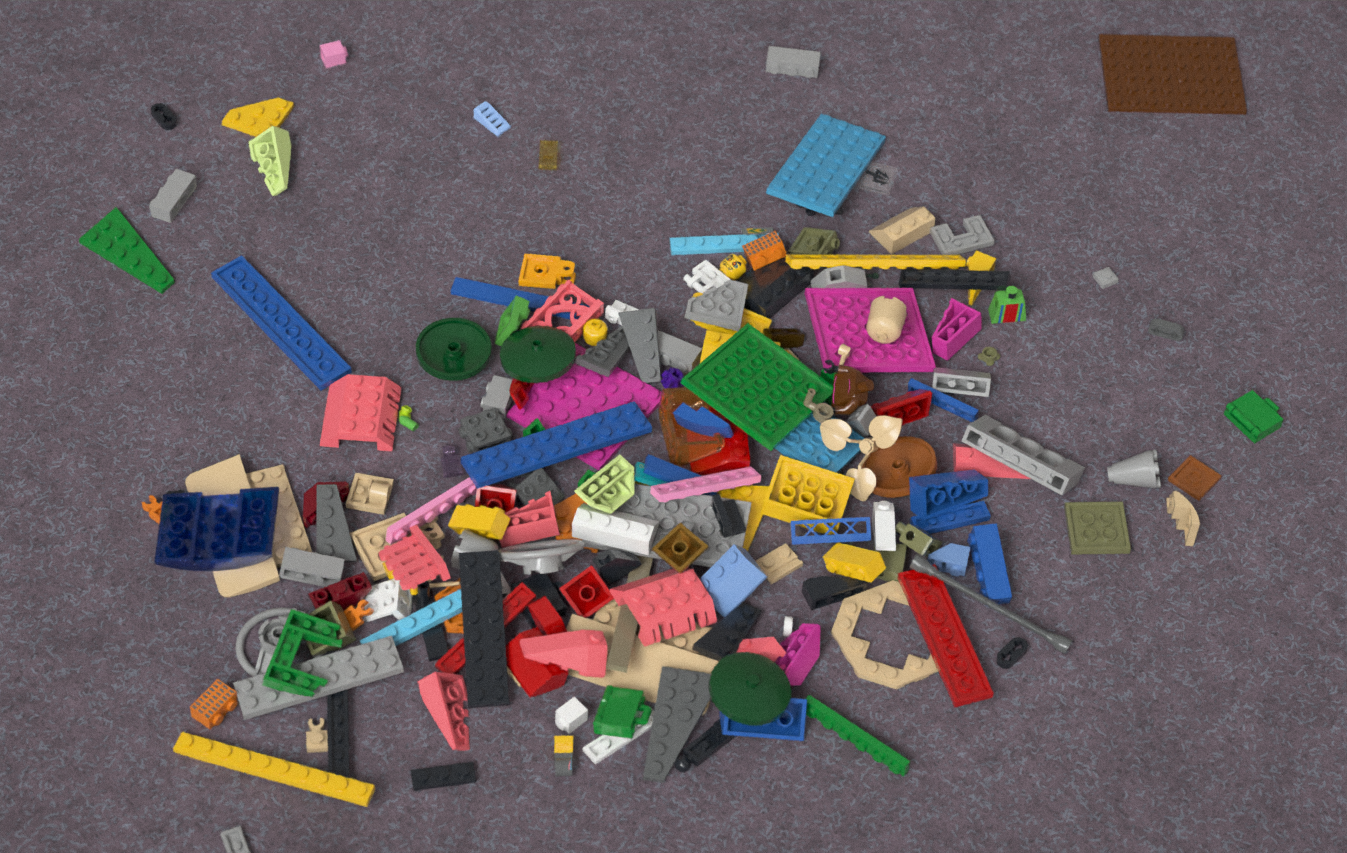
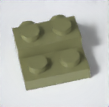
M804 227L788 252L789 254L832 255L833 250L839 248L840 241L834 230Z

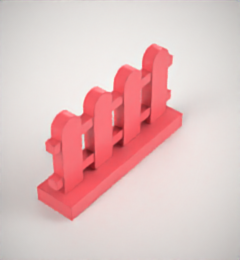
M417 525L409 528L412 536H405L401 541L391 546L386 545L378 553L380 560L386 561L387 569L390 571L394 570L392 572L394 579L401 580L399 583L402 590L415 589L418 587L417 585L429 579H436L437 575L443 581L451 578L446 563Z

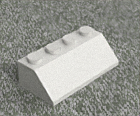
M583 503L577 508L572 522V537L649 555L659 521L618 511L609 514Z

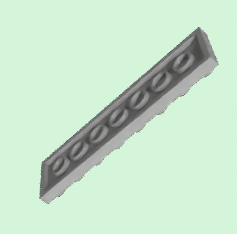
M388 636L292 665L291 668L328 680L325 687L320 685L313 691L315 693L313 697L291 694L262 686L265 673L234 682L233 685L237 692L244 720L403 673L404 669L392 636Z

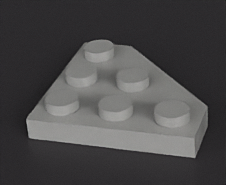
M729 280L718 288L714 287L703 292L701 296H694L688 299L684 318L739 331L748 284Z

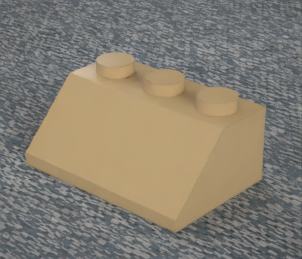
M925 207L910 208L869 230V233L893 254L928 235L930 227L935 225L936 218Z

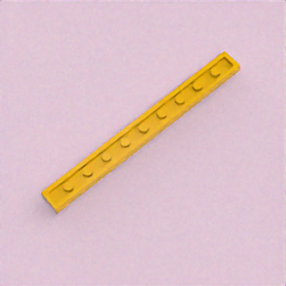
M786 254L785 262L793 269H802V267L820 269V267L832 268L842 265L854 268L861 267L863 269H872V267H879L881 269H890V267L907 269V267L924 269V267L941 269V267L958 269L959 267H965L966 259L960 255Z
M181 732L173 748L175 753L365 807H368L375 791V786L372 784Z

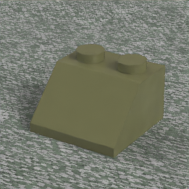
M329 601L308 614L340 625V630L336 631L337 640L342 639L341 648L305 640L312 656L325 654L326 651L340 650L356 641L341 605Z

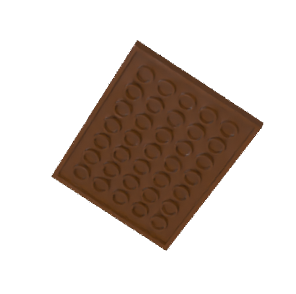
M1099 34L1098 41L1108 112L1246 115L1247 108L1234 37Z

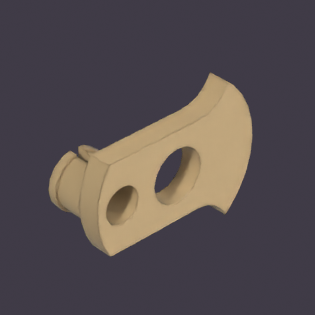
M438 516L432 522H427L420 527V530L435 549L441 547L440 540L444 538V533L436 523ZM426 528H433L431 531H424Z

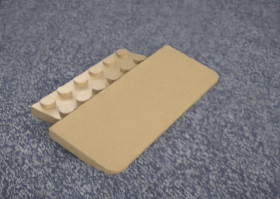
M239 454L196 471L186 478L185 484L219 593L222 596L232 597L252 592L280 581L277 568L282 565L285 547L312 552L283 465L245 473Z
M615 599L599 609L593 620L572 614L566 628L567 632L578 630L603 631L608 646L606 668L621 608ZM695 622V630L665 639L660 625L661 641L644 646L638 637L641 628L638 623L627 673L606 669L604 678L585 677L579 675V671L568 668V675L604 687L611 685L618 688L644 691V696H646V701L656 703L662 666L711 674L714 666L719 661L710 659L708 656L692 650L693 644L710 631L711 627L705 626L701 628ZM711 700L708 702L702 716L707 712Z

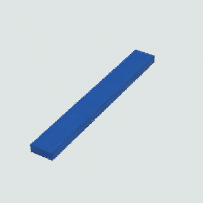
M458 277L455 278L451 288L452 295L508 306L517 295L529 301L528 309L533 312L541 308L549 297ZM582 303L580 304V305H583V306H586V307H590V306H588L587 304H582ZM571 312L556 313L552 316L570 319ZM575 313L574 318L578 320L581 316H576L577 313Z

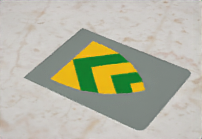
M772 227L741 229L743 235L769 234L774 232Z

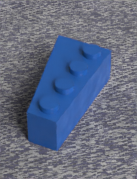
M975 469L909 477L910 508L922 520L932 518L988 496V479Z
M997 523L973 526L967 541L976 569V578L981 587L980 594L993 600V602L995 601V603L1009 604L1012 594Z

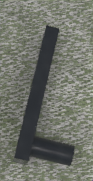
M428 581L417 585L418 594L413 595L416 611L435 602L433 591L430 589ZM441 623L422 633L429 662L440 660L448 652Z

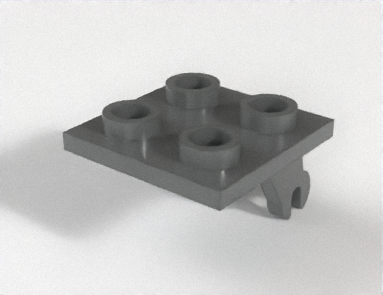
M542 468L534 472L521 474V477H526L521 483L514 484L511 482L507 485V487L517 490L516 495L525 506L532 499L536 501L544 497L548 491L551 492L554 505L565 497Z

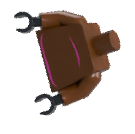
M826 360L825 363L832 366L829 369L824 368V370L828 374H832L835 371L838 372L834 374L831 404L834 415H851L858 407L866 404L868 391L874 389V383L854 367L840 364L835 366L831 360Z

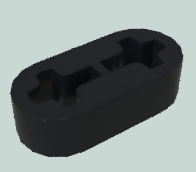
M157 103L151 107L152 117L163 129L172 130L177 126L175 115L166 105Z
M1016 637L1007 643L997 654V665L1003 669H1009L1017 663L1027 652L1028 644L1026 640ZM1015 646H1022V648H1018L1016 651H1014ZM1008 655H1010L1009 661H1002V657L1006 658Z

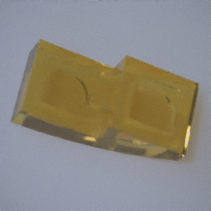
M540 140L539 170H557L558 141Z

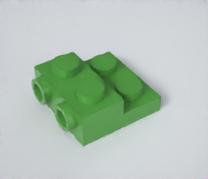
M517 295L513 298L501 314L494 344L502 346L504 341L520 328L522 320L527 319L530 313L528 300Z

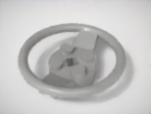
M575 539L519 544L500 549V561L523 566L524 574H532L531 571L540 572V574L551 573L563 569L562 561H566L577 551L583 550L585 544L583 541ZM540 548H550V549H542V550L528 551V550L540 549Z
M274 608L263 611L248 620L241 628L236 640V655L242 668L252 677L266 673L292 608ZM278 616V619L266 620L260 627L259 639L261 650L256 668H254L248 662L244 653L245 638L256 624L267 618ZM324 654L314 656L313 659L321 657Z

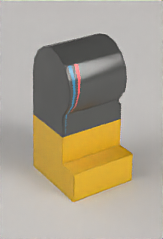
M554 736L555 776H572L573 736Z

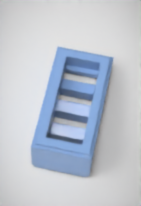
M487 101L474 109V119L497 137L511 128Z

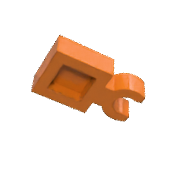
M152 495L149 496L151 504L142 502L143 510L147 511L149 517L162 527L166 526L177 516V511L164 501L158 504L156 498Z
M365 599L358 603L357 608L351 605L344 611L352 631L365 623L362 617L370 616L374 612L372 608L364 610V607L369 603Z

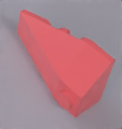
M434 672L418 681L422 700L451 748L460 751L469 750V728L464 724V717H468V710L463 709V701L467 700V690L463 675Z

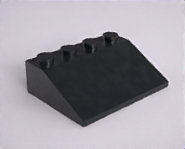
M783 257L755 271L753 269L749 270L737 280V282L748 284L744 308L770 319L811 284L814 269L809 267L793 269L785 262L786 257Z

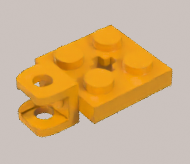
M524 254L519 276V286L556 289V284L561 285L568 281L564 277H571L570 281L574 284L576 277L574 272L575 263L561 260V257Z

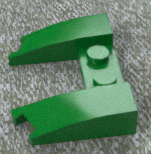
M291 609L263 678L262 686L291 694L313 697L315 694L313 691L320 685L325 687L328 680L291 668L302 639L341 648L342 639L337 640L336 631L340 630V625Z

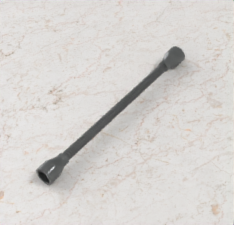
M916 554L910 565L911 569L939 578V580L941 579V581L948 583V585L950 584L955 589H959L964 594H968L973 599H977V601L982 604L984 603V605L986 604V606L991 609L993 608V610L995 609V611L1000 614L1002 613L1007 618L1009 617V619L1011 618L1016 623L1018 622V624L1020 623L1025 628L1027 627V629L1029 628L1034 633L1036 632L1041 637H1045L1046 641L1050 642L1056 650L1063 654L1066 653L1072 642L1071 639L1064 635L1045 631V629L1038 627V625L1036 626V624L1029 622V620L1027 621V619L1020 617V615L1018 616L1013 611L1011 612V610L1004 608V606L1002 607V605L995 603V601L993 602V600L986 598V596L984 597L979 592L977 593V591L975 592L970 587L968 588V586L966 587L961 582H957L952 577H948L943 572H939L936 567L932 566L926 558L919 554Z

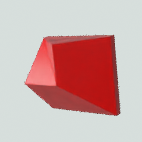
M491 484L478 488L475 507L485 506L492 509L498 507L506 513L515 507L517 490L501 484Z
M592 565L559 588L577 615L588 618L614 599L610 590Z

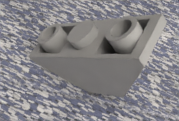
M845 265L824 269L811 280V288H868L865 270Z

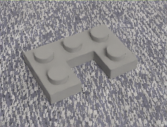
M980 215L963 219V225L967 233L957 236L953 235L947 223L930 227V234L942 255H958L994 246V239Z

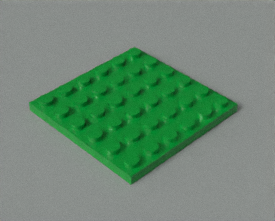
M749 323L684 376L681 381L683 386L770 451L777 447L813 414V411L803 404L810 388L816 391L812 400L815 404L828 401L833 394V386Z

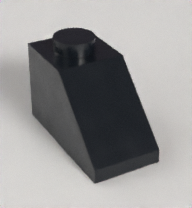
M607 549L592 559L608 586L642 565L635 554L614 549Z

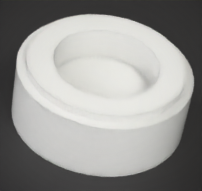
M785 616L783 636L788 637L792 633V617Z

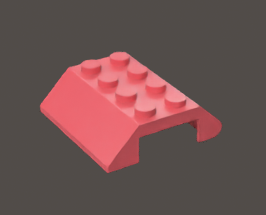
M347 374L329 386L320 446L339 448L340 440L377 442V450L392 451L394 435L391 433H394L396 430L399 406L396 403L400 402L402 388L387 377Z
M673 568L610 589V593L618 606L627 604L641 626L638 637L644 646L661 641L660 625L665 639L695 630L696 625L693 614L696 615L698 625L701 628L717 622L713 600L695 571L691 568H686L681 574Z

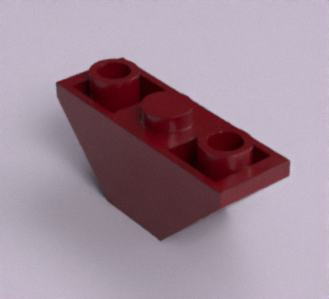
M318 482L304 493L303 501L304 527L308 528L311 525L317 524V485L337 484L341 502H345L349 495V483Z
M362 572L308 593V596L315 609L329 601H333L341 605L343 611H345L351 605L357 606L372 590V586L365 573Z

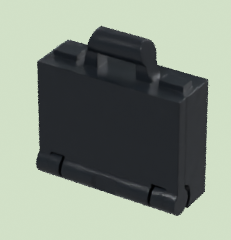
M538 573L510 585L512 592L523 582L536 595L534 601L546 596L560 617L566 615L567 607L563 602L566 598L559 589L563 586L561 581L551 583L546 573ZM526 607L522 614L531 629L536 627L529 608Z

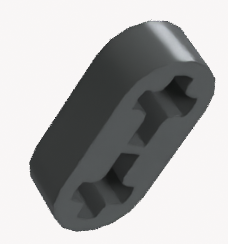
M1161 319L1151 320L1148 332L1152 335L1175 341L1182 340L1185 331L1184 327L1180 324Z

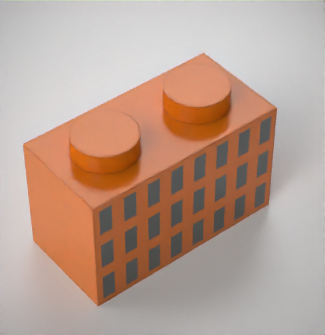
M775 231L742 246L746 259L754 271L786 257L783 242Z
M217 679L190 706L191 717L208 729H211L214 725L218 726L223 721L224 715L236 708L238 704L237 692Z

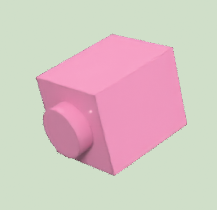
M340 40L320 45L321 58L326 68L346 63L348 52L346 47L342 46Z

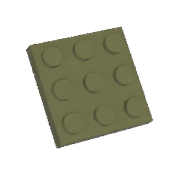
M1065 502L1064 510L1071 554H1130L1131 547L1123 502Z

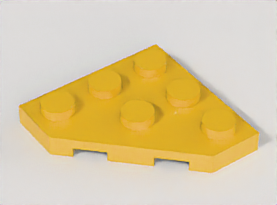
M274 98L231 109L222 120V125L257 137L272 126L279 128L294 108V103L281 98Z

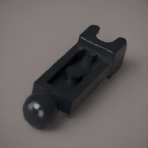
M718 719L711 728L683 749L684 756H680L675 760L676 770L686 772L691 767V763L698 767L736 736L722 735L721 722Z

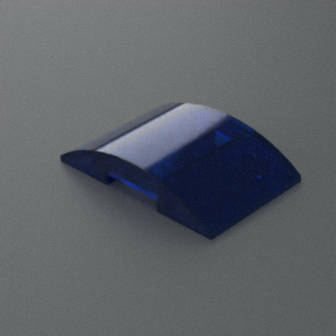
M279 487L240 489L239 494L204 496L202 492L163 494L154 563L180 570L223 571L252 566L271 558L273 554Z

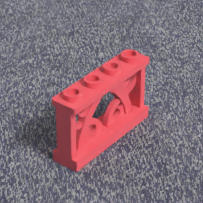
M568 280L565 284H561L558 287L557 292L553 296L547 298L541 308L535 310L533 316L522 324L521 329L532 326L552 327L553 314L571 312L570 321L572 326H559L556 328L566 332L575 343L583 335L584 324L590 319H598L604 313V303L599 299H594ZM569 294H572L575 297H577L576 304H572V298H570L569 301H565L564 299ZM581 301H583L585 304H587V305L590 306V307H586V306L580 305V304H581ZM575 313H577L576 316H581L578 320L574 318Z

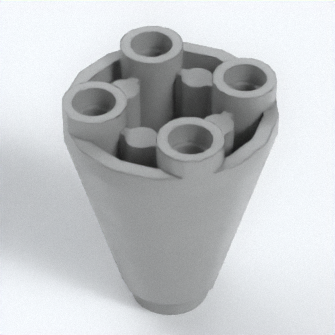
M1156 449L1145 451L1107 467L1109 482L1152 489L1161 488L1160 476L1156 477V475H1160L1158 462H1154L1158 461Z

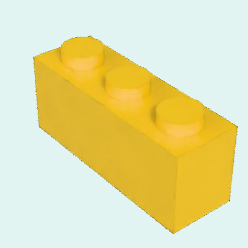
M466 504V506L457 505L448 526L459 535L466 529L485 538L502 540L510 518L504 514L505 511L498 507L492 509L485 506L474 507Z
M837 542L822 556L829 572L867 582L875 580L886 569L880 552Z

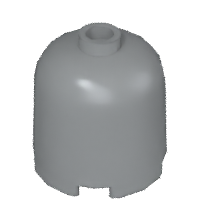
M465 529L460 535V538L463 539L460 546L456 545L451 559L453 564L451 567L460 570L459 553L499 550L498 545L488 538Z

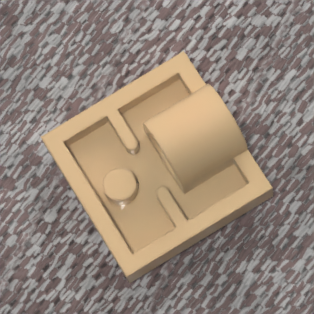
M355 473L346 501V508L384 515L393 489L394 479Z

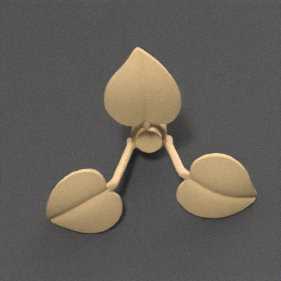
M890 416L875 417L869 425V433L872 437L863 440L849 439L852 428L843 420L830 419L820 424L822 440L827 448L838 451L844 449L847 442L858 443L860 451L865 454L858 465V469L851 468L846 473V476L855 479L850 493L856 499L866 501L874 491L877 482L876 475L869 468L862 469V465L870 457V453L877 451L878 448H889L897 441L902 428L901 418Z

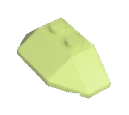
M619 454L574 492L590 507L612 514L635 494L634 467Z

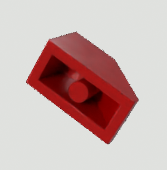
M546 596L527 605L536 627L539 628L544 636L567 632L562 618Z

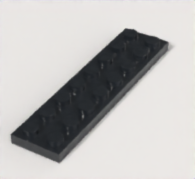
M499 550L459 553L468 708L509 705Z

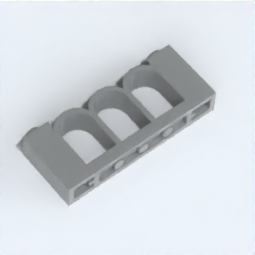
M987 415L968 425L962 438L963 443L1060 495L1065 494L1076 486L1083 474L1085 467L1070 459L1066 460L1059 453L1043 449L1039 443L1032 439L1020 437L1015 430L1001 425L1002 423Z

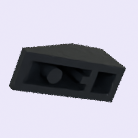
M819 576L809 578L803 582L802 594L812 611L866 591L867 581L853 578Z

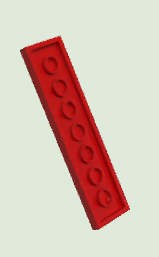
M915 570L898 573V581L954 708L993 698L994 693L944 582L941 579L939 580V578L926 573H919Z

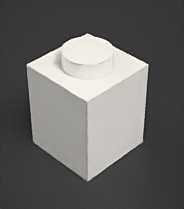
M575 697L558 708L555 713L557 727L560 730H566L569 734L588 720V709Z

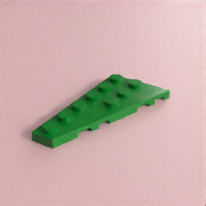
M117 207L79 238L80 244L161 294L175 283L173 277Z

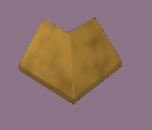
M679 523L652 548V551L681 574L709 547L682 523Z

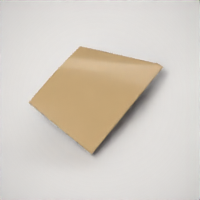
M1173 491L1169 498H1166L1167 513H1171L1172 519H1176V529L1184 530L1185 545L1193 546L1200 526L1199 517L1193 505L1181 493Z

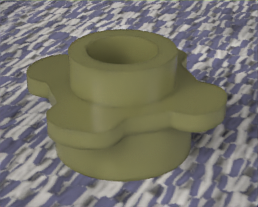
M985 347L982 353L978 354V359L986 362V365L992 366L996 360L1000 359V354L993 347Z

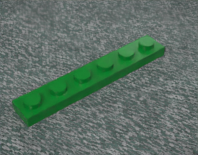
M810 695L807 696L806 715L808 717L816 718L826 729L834 730L841 739L849 740L855 744L859 751L869 753L876 762L884 763L894 774L899 773L903 777L906 775L910 765L908 759Z

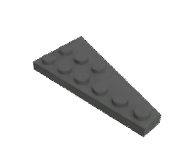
M662 666L643 780L664 783L674 766L675 760L680 752H682L686 741L691 736L708 702L711 700L708 687L711 674Z

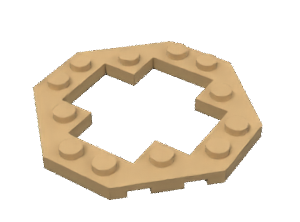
M892 580L843 599L831 634L839 644L846 659L850 662L857 677L899 689L906 684L922 680L931 674L939 672L932 655L930 654L929 659L926 660L909 654L902 670L866 659L865 656L870 642L852 637L862 609L882 614L887 599L909 605L900 583Z

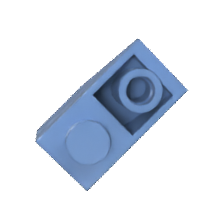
M950 543L929 554L927 560L931 565L935 564L939 572L950 573L952 576H965L970 547Z

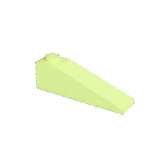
M272 126L249 142L251 158L254 162L258 161L260 164L259 172H264L266 175L264 181L272 196H276L286 190L288 186L291 142L289 131Z

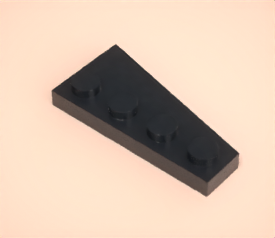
M743 602L693 644L692 650L717 661H720L727 655L736 653L739 644L743 639H746L755 625L761 610Z

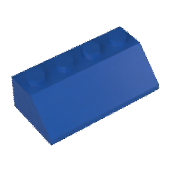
M790 698L787 709L780 718L772 723L760 726L735 722L719 711L722 735L804 741L807 699Z

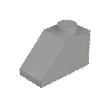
M866 404L858 407L846 422L862 437L871 436L869 425L877 416L871 406Z

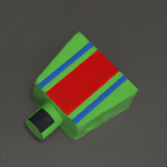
M1008 286L1004 291L995 292L988 308L992 324L1026 321L1025 301L1022 290L1017 289L1015 286Z

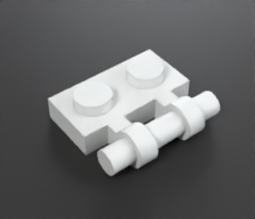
M707 260L693 268V277L687 274L683 278L687 282V286L691 289L694 288L699 293L714 287L718 288L724 285V282L731 280ZM702 281L706 285L703 287L699 282Z

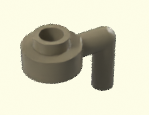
M810 388L804 399V406L813 411V417L818 422L822 423L830 420L834 413L832 407L826 403L815 404L812 402L816 391Z

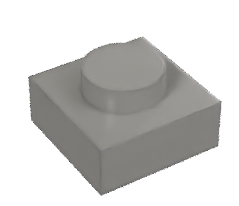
M1109 267L1093 273V278L1102 289L1118 283L1119 279Z

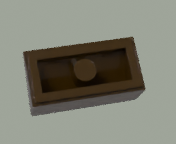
M797 328L763 329L766 337L773 342L781 343V348H799L803 346L805 335Z

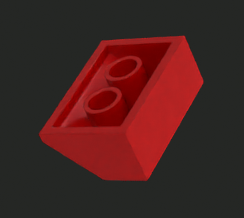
M922 389L909 391L904 395L892 397L881 403H875L871 408L876 416L901 418L902 425L929 416L932 392Z
M538 627L519 633L506 645L507 667L529 698L564 686L569 670L561 669V665L551 662L544 664L524 657L520 640L544 636Z

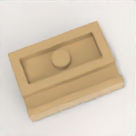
M786 543L756 560V563L768 576L767 579L770 584L775 583L803 566V562L798 559V556Z

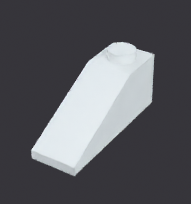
M888 501L874 502L872 527L875 549L896 551L894 505Z

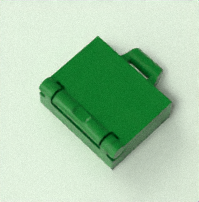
M1253 390L1226 405L1227 409L1224 411V415L1254 444L1280 429L1283 418L1278 414L1280 408L1270 398L1262 399Z
M607 685L593 721L594 733L632 739L637 725H646L652 712L649 706L644 705L646 701L644 691Z

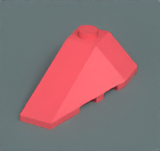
M953 443L954 472L975 469L984 477L1031 479L967 444Z
M578 630L520 640L525 658L544 664L551 662L561 665V669L567 671L570 668L579 671V675L585 677L604 678L608 646L603 631Z

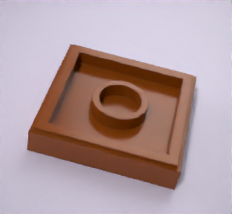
M1190 455L1168 477V481L1200 501L1222 476Z

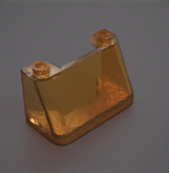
M686 387L662 389L659 405V421L669 461L679 467L721 452V449L725 446L724 437L720 433H714L713 437L706 436L677 424L673 412L683 402L695 411H698L702 406L708 411L710 408L709 404Z

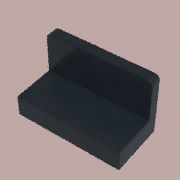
M720 494L712 495L711 507L723 537L726 538L745 533L746 527L735 500L722 501Z

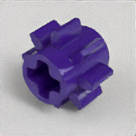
M670 367L668 371L665 370L662 373L661 377L663 379L661 383L666 390H673L675 392L677 388L681 389L683 386L681 381L684 376L679 369H672Z

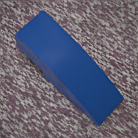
M683 402L673 412L677 424L695 433L719 438H731L733 436L730 425L703 406L698 411H695Z

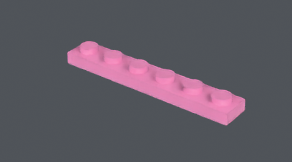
M746 467L651 486L650 493L659 502H668L669 500L684 499L689 496L718 492L724 489H734L744 485L749 486L761 482V475L754 468Z
M471 478L465 479L387 527L386 541L390 545L401 541L403 537L411 533L410 527L417 525L420 528L427 522H432L438 515L446 513L456 504H461L470 495H475L477 488Z

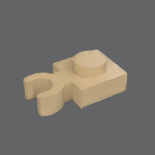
M320 718V724L317 726L313 725L312 719H309L308 725L311 731L306 732L307 753L328 751L327 730H323L324 719Z

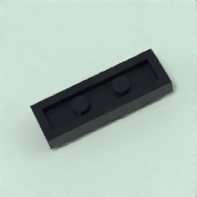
M473 762L410 770L413 791L476 783Z

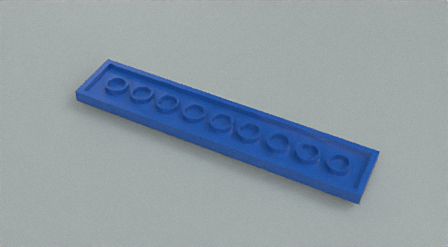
M242 255L211 272V277L320 391L347 374L352 373L351 367Z
M634 401L462 456L461 464L478 489L652 432V426Z

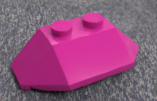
M803 623L797 631L791 633L780 644L786 654L783 658L779 656L775 663L786 674L790 686L801 685L820 656L819 624Z

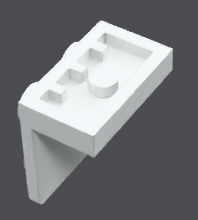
M395 579L373 585L372 590L365 597V600L369 603L365 606L364 610L372 608L374 612L370 616H364L363 620L370 622L391 614L401 620L411 615L413 595H411L410 589L402 590L399 583L401 580Z

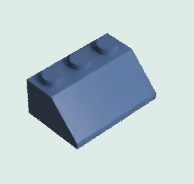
M734 544L700 578V581L711 596L714 609L725 618L768 576L745 548Z

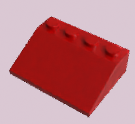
M705 407V409L730 425L733 436L731 438L712 437L687 429L691 472L699 475H710L750 467L747 433L713 407Z

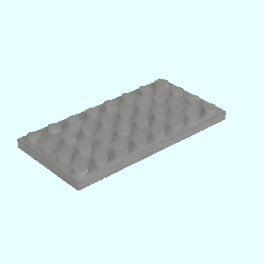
M634 484L635 494L616 511L659 521L649 555L582 539L585 544L584 547L601 550L614 549L627 551L638 556L662 559L652 551V548L679 523H682L709 547L692 564L712 567L734 544L743 548L746 532L726 538L723 537L711 507L712 496L694 495L684 499L659 502L650 493L651 486ZM721 498L722 501L730 500L727 498ZM735 500L747 530L751 502Z

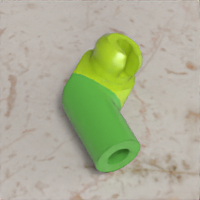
M404 405L399 411V422L414 432L419 424L411 419V407Z

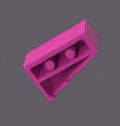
M951 298L950 305L945 310L944 317L939 322L932 336L933 353L948 361L982 329L981 313Z

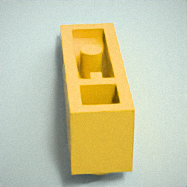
M976 250L973 256H969L966 266L968 270L994 271L996 258ZM968 290L969 305H973L981 290Z

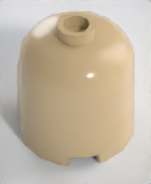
M880 296L872 301L866 329L872 340L882 344H889L896 341L901 335L907 316V307L901 300L895 297L893 299H884L885 296Z

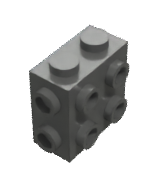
M496 408L484 410L481 413L460 419L458 431L462 439L465 438L467 441L466 448L469 453H475L513 439L511 429L505 425L503 414H499Z

